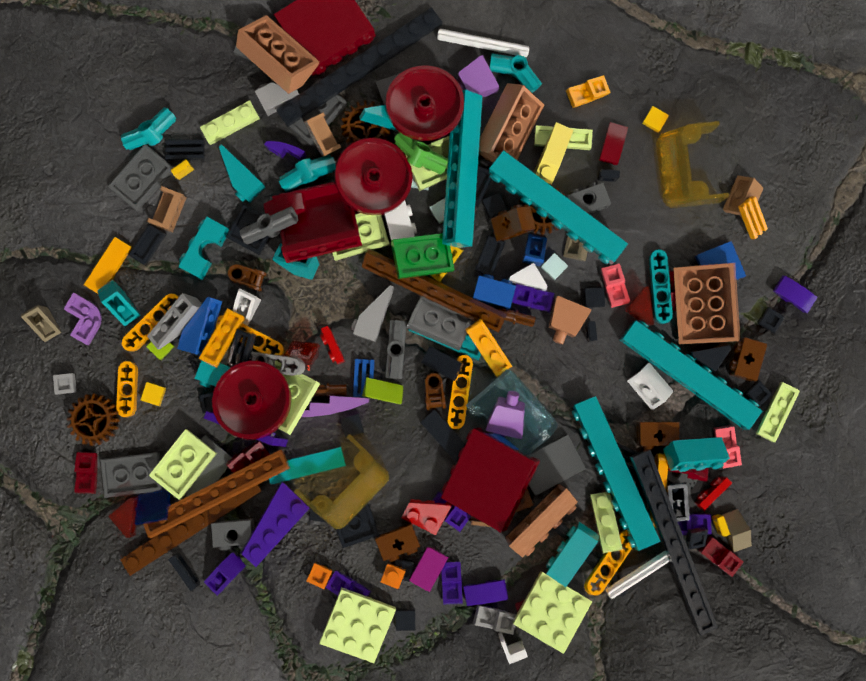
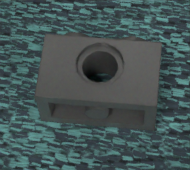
M591 183L586 186L587 189L581 191L579 188L572 190L567 196L569 200L588 214L603 210L611 205L604 183ZM583 196H589L592 203L586 204L583 201Z
M254 518L212 523L213 547H219V550L231 549V546L238 545V548H244L252 532L255 530ZM230 530L237 531V539L230 537Z

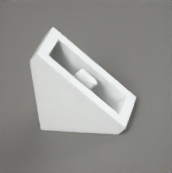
M534 263L509 278V281H512L513 284L533 287L537 290L546 291L548 287Z
M239 289L232 311L244 316L243 324L248 326L261 299Z

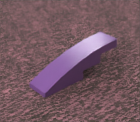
M330 396L329 404L310 403V410H305L301 417L330 415L351 410L369 403L370 398Z

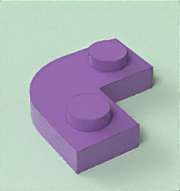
M73 293L64 310L80 319L70 336L86 345H90L101 325V313L95 304Z

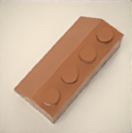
M267 15L238 30L236 47L288 94L302 87L319 65V61Z
M507 83L480 137L479 154L492 163L495 162L503 150L518 160L544 107V104L524 85Z

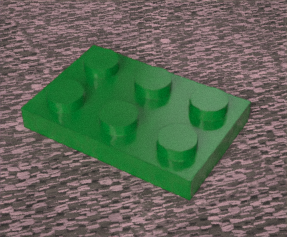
M443 233L393 239L391 245L397 278L402 279L453 272L455 269L451 247L442 244Z

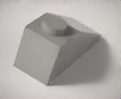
M389 286L359 315L358 320L354 319L351 330H354L353 334L355 336L373 342L377 341L394 291L393 286Z
M182 293L147 337L157 349H161L182 334V330L202 303L196 297Z

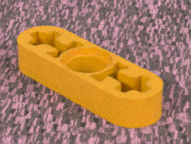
M129 361L121 363L118 367L116 410L122 417L133 416L137 407L138 367L135 363ZM129 365V368H132V372H129L128 378L133 379L132 381H123V378H127V372H124V368H127ZM125 384L132 386V392L129 395L123 393L122 388ZM122 397H132V401L127 400V406L131 407L127 414L125 410H122V407L126 406V400H122Z

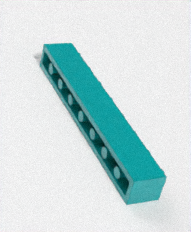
M466 89L462 90L464 96L462 117L458 125L450 132L442 244L457 248L473 245L482 95Z
M504 150L489 168L488 173L491 174L490 178L497 183H503L508 192L513 195L515 193L521 197L520 200L524 204L535 207L537 209L536 212L543 218L547 216L552 220L551 223L556 228H563L568 232V237L574 241L579 240L583 243L584 249L599 255L598 259L601 262L613 264L628 245L627 242Z
M635 320L630 324L620 338L622 343L743 430H750L762 413V410L758 408L759 405L755 401L742 397L743 393L741 391L728 387L726 385L727 382L719 376L717 378L710 374L712 371L709 368L696 364V360L692 356L682 354L677 345L673 343L668 344L664 341V336L656 331L654 333L648 329L649 326L643 321Z
M592 397L574 405L572 415L575 421L579 420L582 427L579 428L583 439L587 438L589 443L587 448L591 457L595 456L597 461L595 467L599 475L602 474L605 482H603L604 488L613 497V500H611L612 506L615 511L620 513L621 518L619 522L623 529H627L629 534L627 540L631 548L635 547V550L640 551L660 542L597 397Z

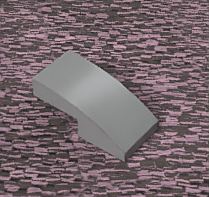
M477 605L473 624L513 635L516 625L512 622L516 614L484 605Z

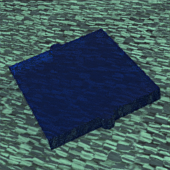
M167 490L140 494L137 507L135 508L136 517L134 524L140 525L167 520L168 510L171 506V493Z

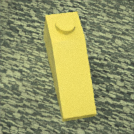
M557 122L533 172L551 185L573 133V129Z

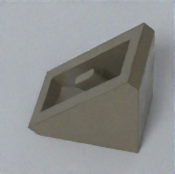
M37 305L21 314L22 319L44 342L61 333L48 307Z
M736 509L722 514L731 534L727 536L732 552L734 553L752 546L751 529L739 510Z

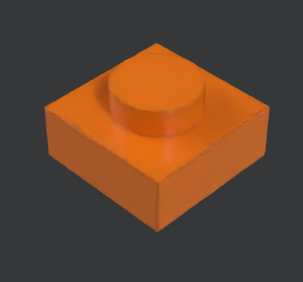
M315 562L307 582L325 589L333 570Z
M387 563L380 582L399 589L406 570Z

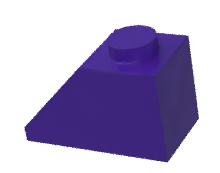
M232 552L210 574L204 583L218 596L246 565L240 557Z

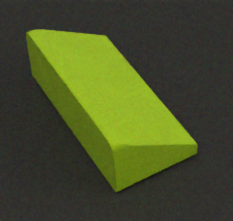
M366 377L362 396L402 404L403 386Z

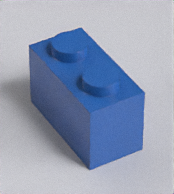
M483 274V277H478L473 298L482 303L510 309L516 286L512 285V281L502 279L500 282L494 280V277L491 275Z

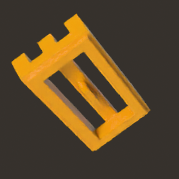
M755 196L749 197L738 206L750 239L758 238L757 235L763 234L762 231L768 229Z

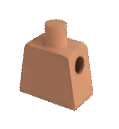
M557 296L554 300L549 328L556 330L553 341L563 345L567 335L575 337L592 309Z

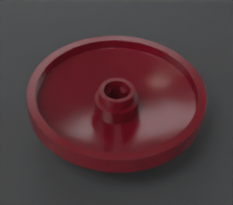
M416 66L403 71L392 81L386 95V109L391 123L400 133L415 140L429 141L447 135L458 125L463 114L464 96L457 80L445 70L434 66Z
M366 138L354 142L343 151L336 165L335 183L339 195L352 209L366 215H383L395 210L404 202L412 186V168L407 161L406 155L396 145L383 139Z
M261 361L242 362L227 370L217 382L212 398L213 412L218 423L230 434L242 439L263 438L276 431L287 418L291 407V390L286 378L272 365Z

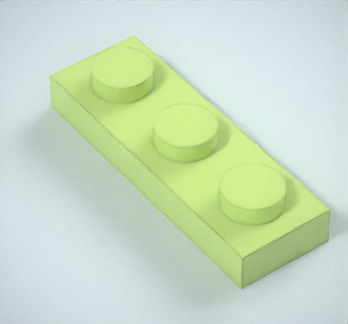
M248 101L200 128L208 143L212 145L260 118L252 103Z
M536 125L534 146L545 147L553 127ZM571 128L573 133L567 149L591 150L593 130Z
M780 382L758 427L757 435L771 442H776L800 390Z
M610 493L591 494L590 499L602 553L622 550Z

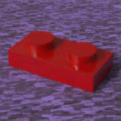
M330 327L321 328L322 334H320L324 345H329L331 351L328 354L332 362L336 361L337 364L345 362Z
M716 477L711 482V487L707 491L703 490L697 496L698 500L694 503L700 509L705 510L732 482L727 477Z

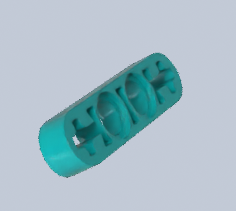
M655 250L649 256L653 317L657 323L665 324L671 321L673 315L668 257L663 250ZM657 254H659V257L663 258V260L659 262L660 267L664 266V269L654 270V267H658L657 260H654V257H656ZM658 272L663 273L665 277L662 283L655 280V274ZM659 291H663L666 294V300L660 302L656 297ZM667 304V307H663V312L667 313L668 316L663 320L662 317L658 316L659 313H662V307L657 308V305Z

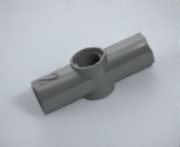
M292 207L271 216L269 214H262L257 219V222L242 228L240 236L247 245L266 236L276 237L282 229L298 222V215Z
M390 320L385 378L402 379L406 321ZM396 344L400 345L401 353L393 355L391 347Z

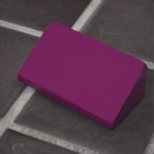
M427 547L409 581L430 592L448 557L432 547Z

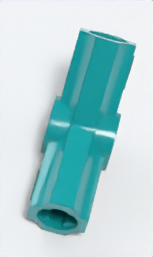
M491 55V72L511 74L531 93L542 85L541 81L529 67L524 56ZM521 64L523 69L518 70L514 65Z
M164 107L151 120H146L137 129L122 134L123 146L126 150H132L145 144L150 146L158 144L163 138L162 134L176 121L175 115L168 108Z
M330 155L314 160H301L296 163V168L279 177V183L286 192H290L302 184L316 180L319 176L335 172V161Z

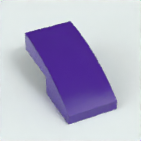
M266 141L264 144L267 150L282 159L286 153L300 161L304 160L307 156L305 151L287 143Z
M782 275L773 290L784 301L791 302L804 313L809 312L817 299V296L784 275Z
M516 284L512 303L551 313L555 294Z
M440 492L432 500L435 503L446 504V500L441 498L442 493ZM452 505L444 521L460 532L471 516Z
M689 514L690 520L678 521L683 535H687L688 529L705 527L708 530V534H712L711 514Z
M446 562L441 570L443 605L463 604L460 562Z
M337 570L325 587L337 596L341 587L367 597L371 592L360 583Z
M505 579L464 586L467 606L508 599Z

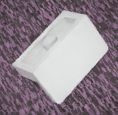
M650 363L646 364L641 371L627 381L651 410L666 402L673 393L671 387Z
M502 632L498 633L509 664L528 657L522 640L507 646Z

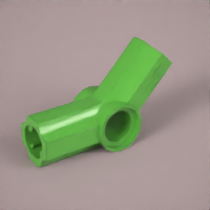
M402 133L396 135L394 138L395 144L408 156L407 161L411 165L418 168L423 166L440 175L445 171L448 158L431 151L430 147L423 142L409 138Z

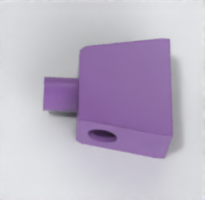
M483 55L458 73L457 79L462 90L466 89L482 95V98L495 94L499 90V85Z
M508 391L507 398L498 397L488 418L486 431L522 439L525 403L518 401V392Z

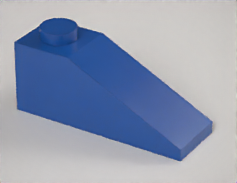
M210 297L206 298L182 330L177 349L201 355L215 330L222 301Z

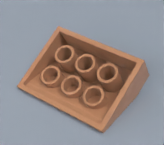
M735 263L674 268L679 344L739 341L740 326Z
M558 484L505 537L506 542L522 558L525 555L529 556L535 550L534 546L539 541L543 542L549 536L548 532L552 528H557L563 522L561 518L566 513L570 515L576 509L575 504L577 500L567 488Z

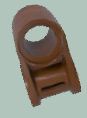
M237 264L232 265L228 270V276L233 282L256 291H262L261 285L267 273ZM241 269L242 276L235 279L233 277L234 271Z
M431 373L425 379L427 410L437 407L446 409L442 378L437 373ZM432 376H436L439 379V384L436 387H431L428 384V380Z

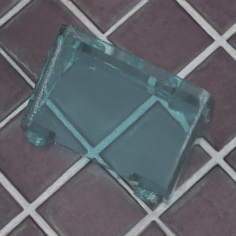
M506 369L466 406L473 416H484L488 420L498 397L507 398L508 391L518 392V401L525 403L522 439L505 436V439L516 446L519 452L528 456L552 436L558 425L553 416L515 373Z

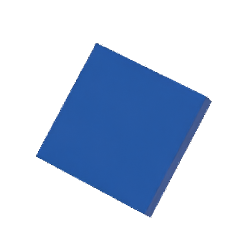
M732 241L695 256L698 265L735 263L736 280L746 276Z

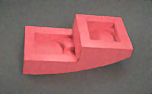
M620 264L601 268L611 308L630 303Z
M727 425L713 428L715 438L722 437L730 457L722 468L742 465L740 447L736 442L735 427Z

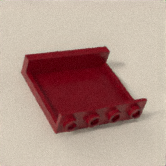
M296 0L274 14L279 26L319 61V65L311 74L312 76L323 73L331 64L339 63L342 60V56L355 53L358 47L363 44H369L376 37L373 26L355 0Z
M335 181L272 196V199L290 194H304L306 211L298 214V222L296 224L286 227L280 232L283 246L281 247L282 254L286 263L362 246L355 211L341 198Z
M474 428L467 435L466 440L468 441L466 446L459 452L458 463L451 469L450 480L443 486L441 498L501 533L508 529L540 460L535 457L530 458L482 432V428Z

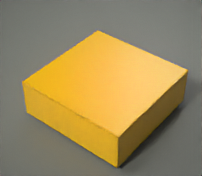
M652 106L642 124L659 133L669 115Z
M184 160L171 169V172L180 180L192 172L194 168L187 160Z
M146 382L141 401L161 406L166 388Z
M720 514L712 516L717 533L723 537L731 535L724 516Z

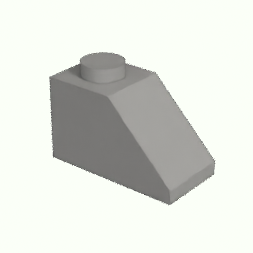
M272 82L260 85L258 90L255 91L268 116L277 112L278 108L299 95L297 90L288 94L278 84Z

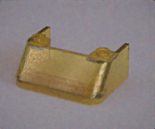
M719 121L688 124L662 133L658 137L656 146L663 201L666 206L677 208L721 203L729 197V193L709 195L707 184L703 181H692L687 144L696 143L701 138V134L712 133L720 125Z
M350 434L347 438L361 450L354 458V466L360 472L358 477L334 501L325 495H319L311 500L301 489L294 491L317 515L335 529L344 528L389 481L388 471Z

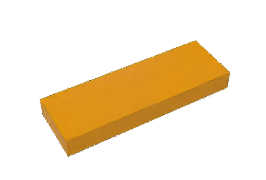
M114 237L84 285L98 294L97 290L113 279L132 250V247Z
M227 308L199 359L217 368L233 341L236 330L241 327L245 317Z
M479 319L465 329L496 377L512 367L482 319Z

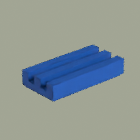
M355 359L353 397L368 398L362 396L366 380V366L370 364L369 378L374 379L375 360ZM359 363H363L361 394H358Z

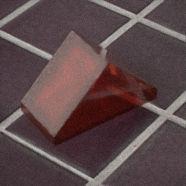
M648 286L638 292L625 311L638 321L641 320L648 326L654 325Z
M292 341L284 356L302 359L305 363V369L310 371L319 356L320 345L318 343Z
M139 497L129 498L109 515V518L126 538H131L136 533Z

